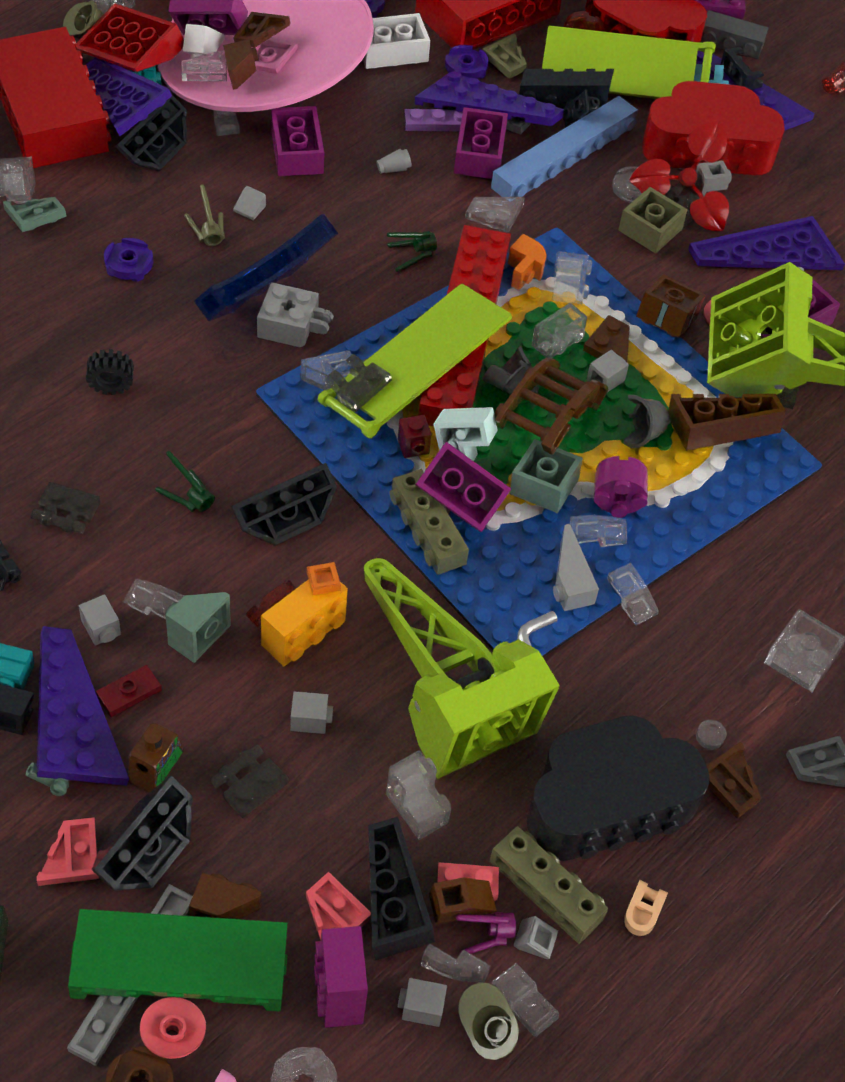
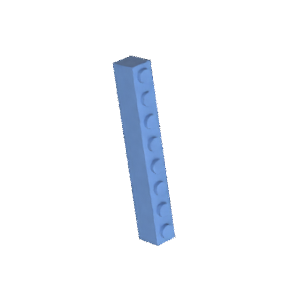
M620 96L614 98L597 110L494 170L491 189L509 203L523 197L527 192L538 188L542 183L550 178H554L558 173L570 168L574 163L585 159L592 152L601 149L605 144L616 140L623 133L632 130L636 125L638 109Z

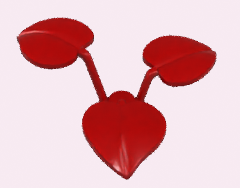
M716 120L700 125L691 132L688 139L689 149L694 155H699L691 168L683 169L679 175H669L670 165L668 162L662 159H652L640 165L633 172L630 182L641 193L651 187L663 195L670 189L669 179H676L685 187L691 186L700 198L693 201L690 205V214L693 220L707 230L723 231L729 214L727 198L717 191H710L703 196L695 186L697 181L695 169L702 158L709 163H714L723 156L726 150V131L722 122Z

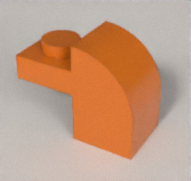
M522 234L510 247L508 264L515 268L511 287L520 290L526 283L529 284L533 278L540 281L546 261L544 247L538 241L525 234Z

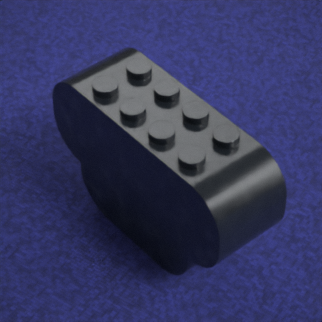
M623 716L572 730L558 736L550 746L542 777L538 780L534 789L527 815V828L529 833L535 837L537 844L546 852L553 853L559 861H568L579 857L588 859L595 856L599 851L606 849L615 851L629 842H645L652 838L653 835L659 833L666 835L674 833L694 818L709 785V772L701 754L693 745L677 738L662 739L660 732L651 722L638 716Z

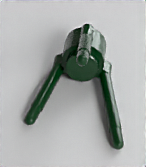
M430 231L387 233V237L414 238L390 242L387 244L388 247L413 245L416 252L422 253L395 269L396 272L424 258L432 257V251L437 249L436 237Z
M167 451L166 455L192 485L187 492L189 501L160 487H156L155 490L186 506L191 512H194L196 509L200 512L209 509L215 501V496L205 487L193 470L188 472L180 461L170 451Z

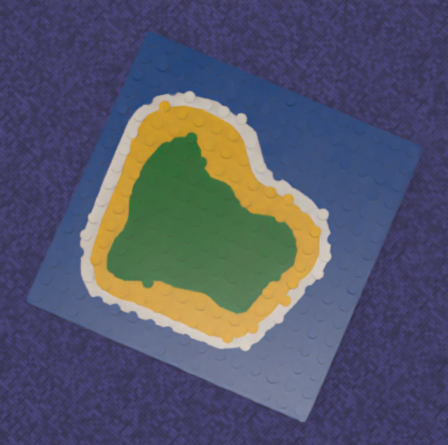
M553 228L534 239L546 251L545 267L540 281L533 278L529 284L526 283L520 290L511 287L515 268L508 264V253L496 305L510 312L512 319L489 337L473 408L493 407L495 415L500 403L505 404L510 395L483 381V376L492 365L500 368L504 366L519 346L522 347L527 359L532 363V367L545 358H554L561 365L559 370L583 382L587 381L590 363L598 358L583 351L584 344L608 315L630 326L628 371L625 381L607 392L597 411L587 407V410L578 419L572 417L568 422L571 427L558 448L580 456L583 459L579 480L558 513L511 495L509 492L483 531L479 532L445 507L469 548L466 565L437 575L433 567L428 566L422 547L416 545L410 526L404 524L398 505H394L390 498L389 492L392 490L393 478L422 469L424 472L439 452L433 426H429L432 434L429 454L404 458L398 441L399 419L418 416L422 393L382 425L373 438H367L357 426L329 406L325 407L318 402V396L323 390L335 386L447 295L449 285L256 390V396L320 465L327 464L333 479L492 650L502 642L508 641L511 643L516 641L519 629L526 622L554 611L557 615V622L538 629L529 635L531 646L539 650L542 657L557 649L819 472L822 467L821 462L783 428L781 433L686 451L670 422L662 434L640 448H630L623 444L624 439L636 431L633 418H629V414L633 413L637 404L630 401L628 395H637L645 399L660 401L669 410L671 394H681V398H692L693 394H704V398H718L719 394L725 393L707 383L708 361L681 337H673L666 331L650 323L646 324L636 317L641 301L559 228ZM552 379L553 381H555V382H557V383H559V384H561V385H563V386H565V387H567V388H569V389H571V390H573V391L575 390V389H573V388H571V387H569V386H567V385H565V384H563V383H561V382H559V381H557V380H555V379ZM538 385L539 395L559 405H567L569 400ZM340 394L335 397V399L366 421L375 420ZM525 399L520 402L514 411L544 428L547 426L551 428L557 419L555 414ZM507 421L503 430L497 426L498 431L489 446H476L478 455L474 462L508 487H511L512 472L533 440L541 441V437ZM613 456H619V460H628V457L636 458L647 467V505L638 511L628 513L623 518L613 517L610 512L601 509L594 502L597 465L604 459ZM566 524L571 525L599 588L594 605L568 611L563 610L561 603L556 601L553 593V587L556 583L561 539Z

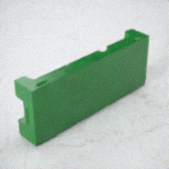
M79 909L68 983L70 999H85L87 994L137 998L140 995L210 999L212 1002L263 1005L266 1011L281 1012L283 978L286 975L287 955L285 951L288 923Z

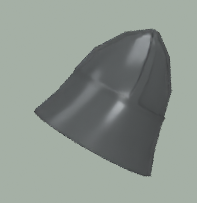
M519 346L501 368L496 365L490 366L483 376V381L511 395L523 379L526 370L530 366L532 367V363L529 362L522 347ZM538 385L535 386L531 391L538 394Z
M628 395L629 400L637 404L633 413L629 414V418H633L636 431L627 436L623 444L630 448H640L662 434L672 421V418L667 408L660 401L645 399L637 395Z

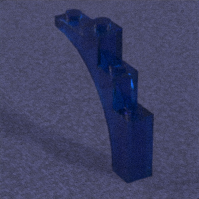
M321 214L291 239L238 274L210 286L194 302L208 321L231 314L250 298L263 294L269 289L271 282L276 283L280 279L291 276L311 256L339 233L325 214Z

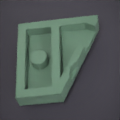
M56 197L25 199V204L11 205L10 200L3 201L4 210L22 232L34 230L41 225L53 223L58 219L67 217L65 208Z

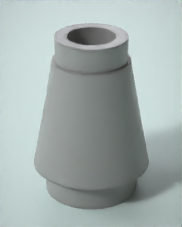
M398 149L380 160H376L380 174L407 171V168L412 167L407 149Z

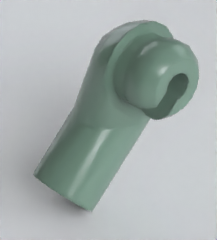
M34 762L26 770L27 777L50 787V792L53 795L62 796L67 792L69 780L37 777V764Z

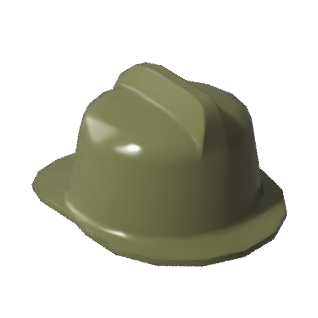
M95 1L78 3L66 14L63 27L67 28L69 35H85L104 14L97 7Z
M479 982L471 985L463 992L459 1001V1016L473 1047L479 1055L486 1059L498 1060L506 1057L513 1051L519 1037L518 1022L506 997L499 988L490 983Z

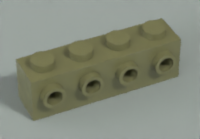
M422 469L393 478L392 490H390L389 494L392 503L398 505L401 510L404 524L410 526L416 545L422 547L428 566H432L436 574L439 575L466 565L469 548L445 507L415 485L424 473Z
M516 826L492 849L489 862L495 867H499V871L578 944L604 920L608 910L604 900L598 894L591 893L583 886L581 879L575 873L568 872L562 867L553 853L546 852L541 848L531 833L524 832Z

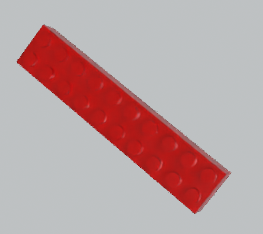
M464 225L447 294L460 284H464L497 304L511 234ZM489 338L422 392L418 416L425 414L429 426L434 427L433 424L443 409L474 407Z

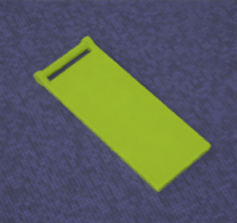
M549 26L542 69H553L554 72L564 71L565 69H573V71H586V69L606 71V69H614L609 94L658 99L671 96L674 86L678 83L694 81L698 51L704 52L700 82H709L712 54L715 52L716 44L708 41L699 43Z
M460 284L335 386L323 390L318 396V402L325 407L329 406L357 426L367 438H373L382 425L512 319V315L464 284ZM340 394L375 420L366 421L335 399V397Z

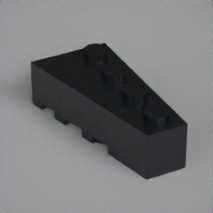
M525 69L519 95L533 97L537 101L551 103L555 107L563 109L584 90H587L588 97L598 98L600 101L599 107H601L608 101L614 69H606V71H596L595 69L573 71V69H565L554 72L553 69Z
M398 816L368 825L372 949L375 960H379L434 943L435 938L433 926Z

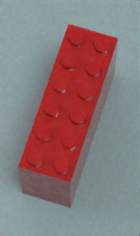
M416 0L415 13H420L422 20L451 48L458 45L473 46L472 50L558 15L561 0Z
M66 27L0 39V101L27 169L109 152L108 142L111 141V135L106 126L110 124L108 113L106 110H102V100L100 95L95 94L96 87L93 79L89 80L88 67L86 64H82L81 51L76 50L75 38L73 35H69Z

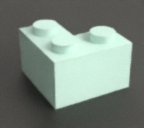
M493 407L443 409L433 424L439 450L445 442H448L472 461L478 455L476 446H489L498 431Z

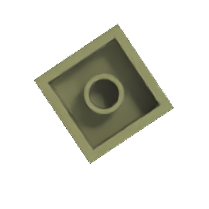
M649 187L623 210L619 231L656 254L683 229L688 209Z

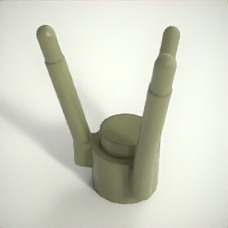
M201 184V195L208 221L203 224L200 231L189 214L185 213L184 217L197 234L200 243L205 242L208 246H216L225 239L223 213H219L218 224L213 221L205 186Z

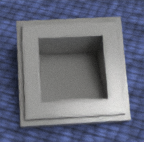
M246 186L233 211L254 220L266 207V195Z
M536 916L523 919L520 923L514 947L524 952L550 959L558 930Z

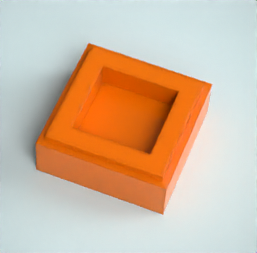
M335 562L307 567V576L312 595L341 591Z

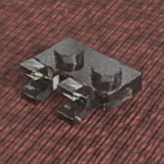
M352 354L346 359V362L352 367L349 372L355 378L347 382L341 373L334 370L328 375V379L334 383L331 385V388L337 392L338 401L354 412H357L390 383L392 379L390 373L372 362L366 367L359 357Z

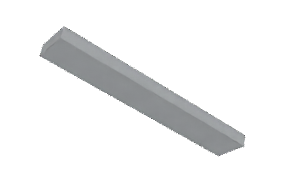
M169 884L151 914L188 916L189 904L193 896ZM100 995L67 1047L68 1052L97 1066L138 998Z

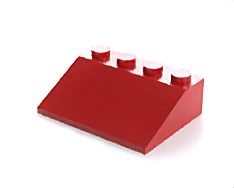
M114 3L76 43V50L139 72L172 60L183 49L184 38L176 23Z

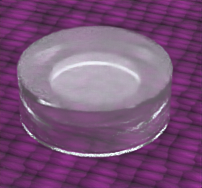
M705 720L699 725L696 732L697 741L704 748L717 749L724 743L726 729L716 720Z

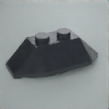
M172 95L163 106L156 108L148 114V117L141 121L120 141L116 148L132 164L160 171L186 144L187 109Z
M324 463L236 503L231 508L243 532L275 546L322 524L337 486L327 464Z
M169 776L133 807L103 843L98 851L92 871L114 891L153 888L190 842L193 796L174 777Z

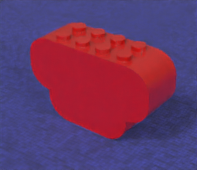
M586 0L585 15L589 19L587 30L700 43L707 19L705 7L695 0Z
M684 81L674 86L671 96L658 98L651 104L642 141V150L647 160L662 159L668 162L671 168H691L699 155H694L688 146L691 132L700 125L719 120L726 131L727 146L725 153L718 161L723 160L727 169L734 174L763 175L773 168L785 130L784 120L773 108L760 105L759 97L749 88L730 84ZM702 158L700 163H707V161Z

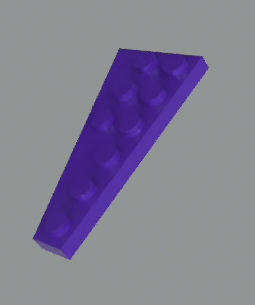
M697 52L696 64H703L704 52ZM712 54L709 80H714L715 65H720L722 60ZM724 72L723 80H728L730 85H735ZM764 83L761 88L752 90L759 97L760 105L773 108L782 116L785 130L813 120L815 113Z
M96 57L86 63L89 71V80L93 79L96 87L95 94L100 95L103 109L107 111L109 119L119 136L139 121L145 120L148 114L156 108L163 106L172 97L169 88L118 65Z
M449 72L415 96V105L423 106L424 102L433 103L434 108L439 109L452 106L458 112H463V108L466 107L508 113L507 119L509 120L512 117H522L527 123L553 126L562 119L564 109L555 107L554 104L543 103L533 97H525L517 94L515 91L498 88L497 85L481 82L477 78L463 76L459 72Z
M813 216L690 243L688 248L698 266L777 268L791 262L795 266L804 269L843 270L845 265Z
M43 626L40 633L37 777L63 778L66 780L127 786L129 781L128 774L72 630Z

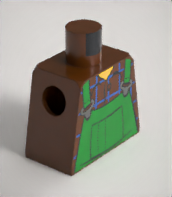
M151 723L130 753L128 782L148 793L162 783L184 752L179 736L156 723Z

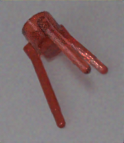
M842 62L829 76L822 80V87L827 93L832 94L836 92L839 95L845 91V86L843 87L845 79L841 74L845 71V62Z

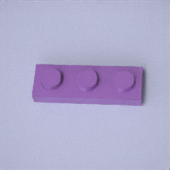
M405 109V131H460L463 112L448 109Z

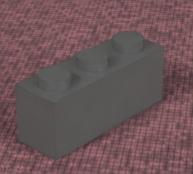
M708 10L701 43L707 41L714 42L716 47L721 49L741 47L744 51L738 54L758 59L769 27Z

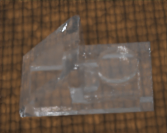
M350 350L302 359L301 379L322 390L332 388L334 386V378L343 377L352 372L353 357Z

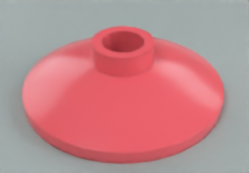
M167 997L154 1002L146 1009L140 1021V1036L144 1045L152 1053L163 1058L175 1059L191 1054L201 1045L206 1032V1021L202 1011L191 1001L179 997ZM170 1030H174V1031H176L178 1034H177V1035H169V1034H167V1032L170 1031Z

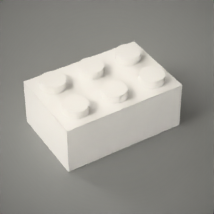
M420 13L372 18L374 24L373 38L366 55L362 59L366 69L429 61L430 38Z

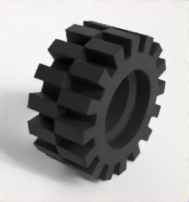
M104 349L100 350V354L94 352L87 361L86 382L89 383L88 386L90 388L94 387V391L99 392L102 390V394L107 395V392H111V395H116V391L120 394L124 393V389L128 391L133 384V361L129 359L127 354L122 356L121 351L113 353V349H109V353H106Z

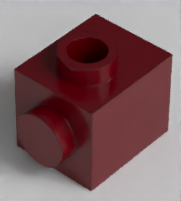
M425 414L399 419L398 441L404 458L429 454L432 434Z

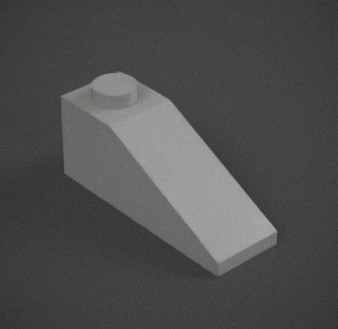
M570 524L564 526L556 583L553 587L554 597L557 602L561 603L564 611L594 605L599 591Z

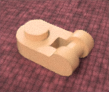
M639 880L624 917L625 927L629 932L637 936H644L652 931L668 894L664 890L659 889V891L647 887L648 883ZM642 898L653 902V905L642 902Z

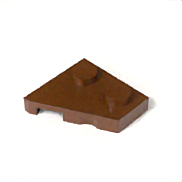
M251 12L233 37L234 43L249 39L251 47H257L290 26V18L284 15Z
M608 315L586 341L583 351L599 358L608 351L613 350L627 362L630 326Z
M741 742L707 765L709 772L708 787L737 819L757 805L761 799L758 787L753 782L751 766L747 765L743 753L745 748Z

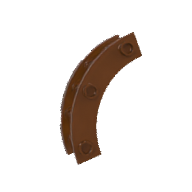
M549 357L543 359L534 367L530 366L526 370L523 379L505 404L500 403L497 407L495 421L502 430L507 421L541 437L543 450L553 455L569 431L571 425L568 422L572 417L578 419L587 410V407L597 411L609 389L606 384L598 380L583 382L559 370L560 363L556 359ZM552 379H555V380H557V381H559V382H561V383H563V384H565V385H567V386H569V387H571V388H573V389H575V390L573 391V390H571V389H569V388H567V387H565V386H563V385H561V384H559V383L553 381ZM540 385L569 400L567 405H559L531 390L535 386ZM525 399L555 414L557 419L551 428L548 426L544 428L514 411L520 402Z

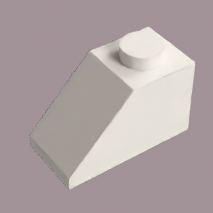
M186 24L183 51L190 54V58L196 60H204V57H213L224 41L225 35L207 26Z

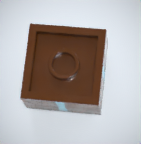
M663 274L645 291L636 317L646 324L650 323L666 331L673 337H680L697 319L706 295Z

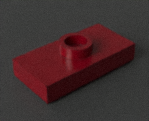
M145 665L97 690L96 695L109 716L113 717L162 691V688L148 665Z

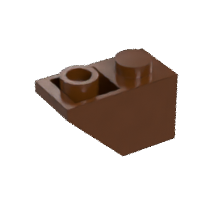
M202 873L189 904V915L195 917L240 919L260 909L262 904L261 891L248 883L237 884L230 882L220 874L213 873L208 875Z
M465 877L434 883L429 893L436 924L456 921L458 914L486 915L496 913L497 911L489 881Z

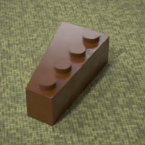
M671 394L668 412L672 418L671 424L684 448L688 451L781 433L786 410L776 394H743L742 398H735L729 396V394H719L718 398H704V394H693L692 398H681V394Z

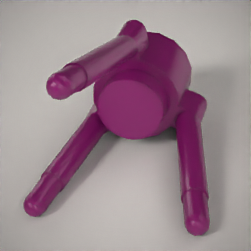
M496 912L486 915L458 914L456 916L458 921L487 923L488 935L494 936L492 940L461 950V956L493 946L507 945V938H514L516 934L514 913Z

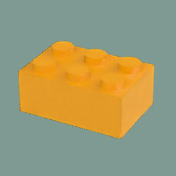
M309 580L305 581L261 615V646L283 666H286L291 661H297L311 645L319 644L325 637V634L333 628H339L345 622L348 588L340 582L341 591L312 595Z

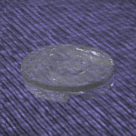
M636 166L619 169L612 182L613 192L620 199L630 203L642 194L630 182L631 175L638 168Z

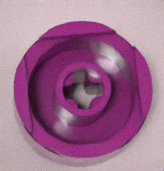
M613 456L604 459L597 465L594 502L601 509L610 512L615 518H623L628 513L638 511L647 505L648 474L644 463L632 457H628V460H619V456Z

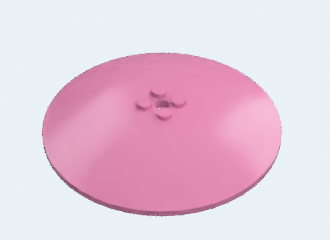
M242 0L248 10V16L251 12L289 16L291 24L256 47L259 61H255L257 71L238 89L233 90L223 47V45L234 43L233 37L235 35H225L224 41L213 57H204V60L190 58L191 55L182 49L172 60L157 66L167 87L178 97L194 105L227 112H253L280 108L303 101L327 90L355 69L366 55L372 42L374 33L372 13L365 0Z

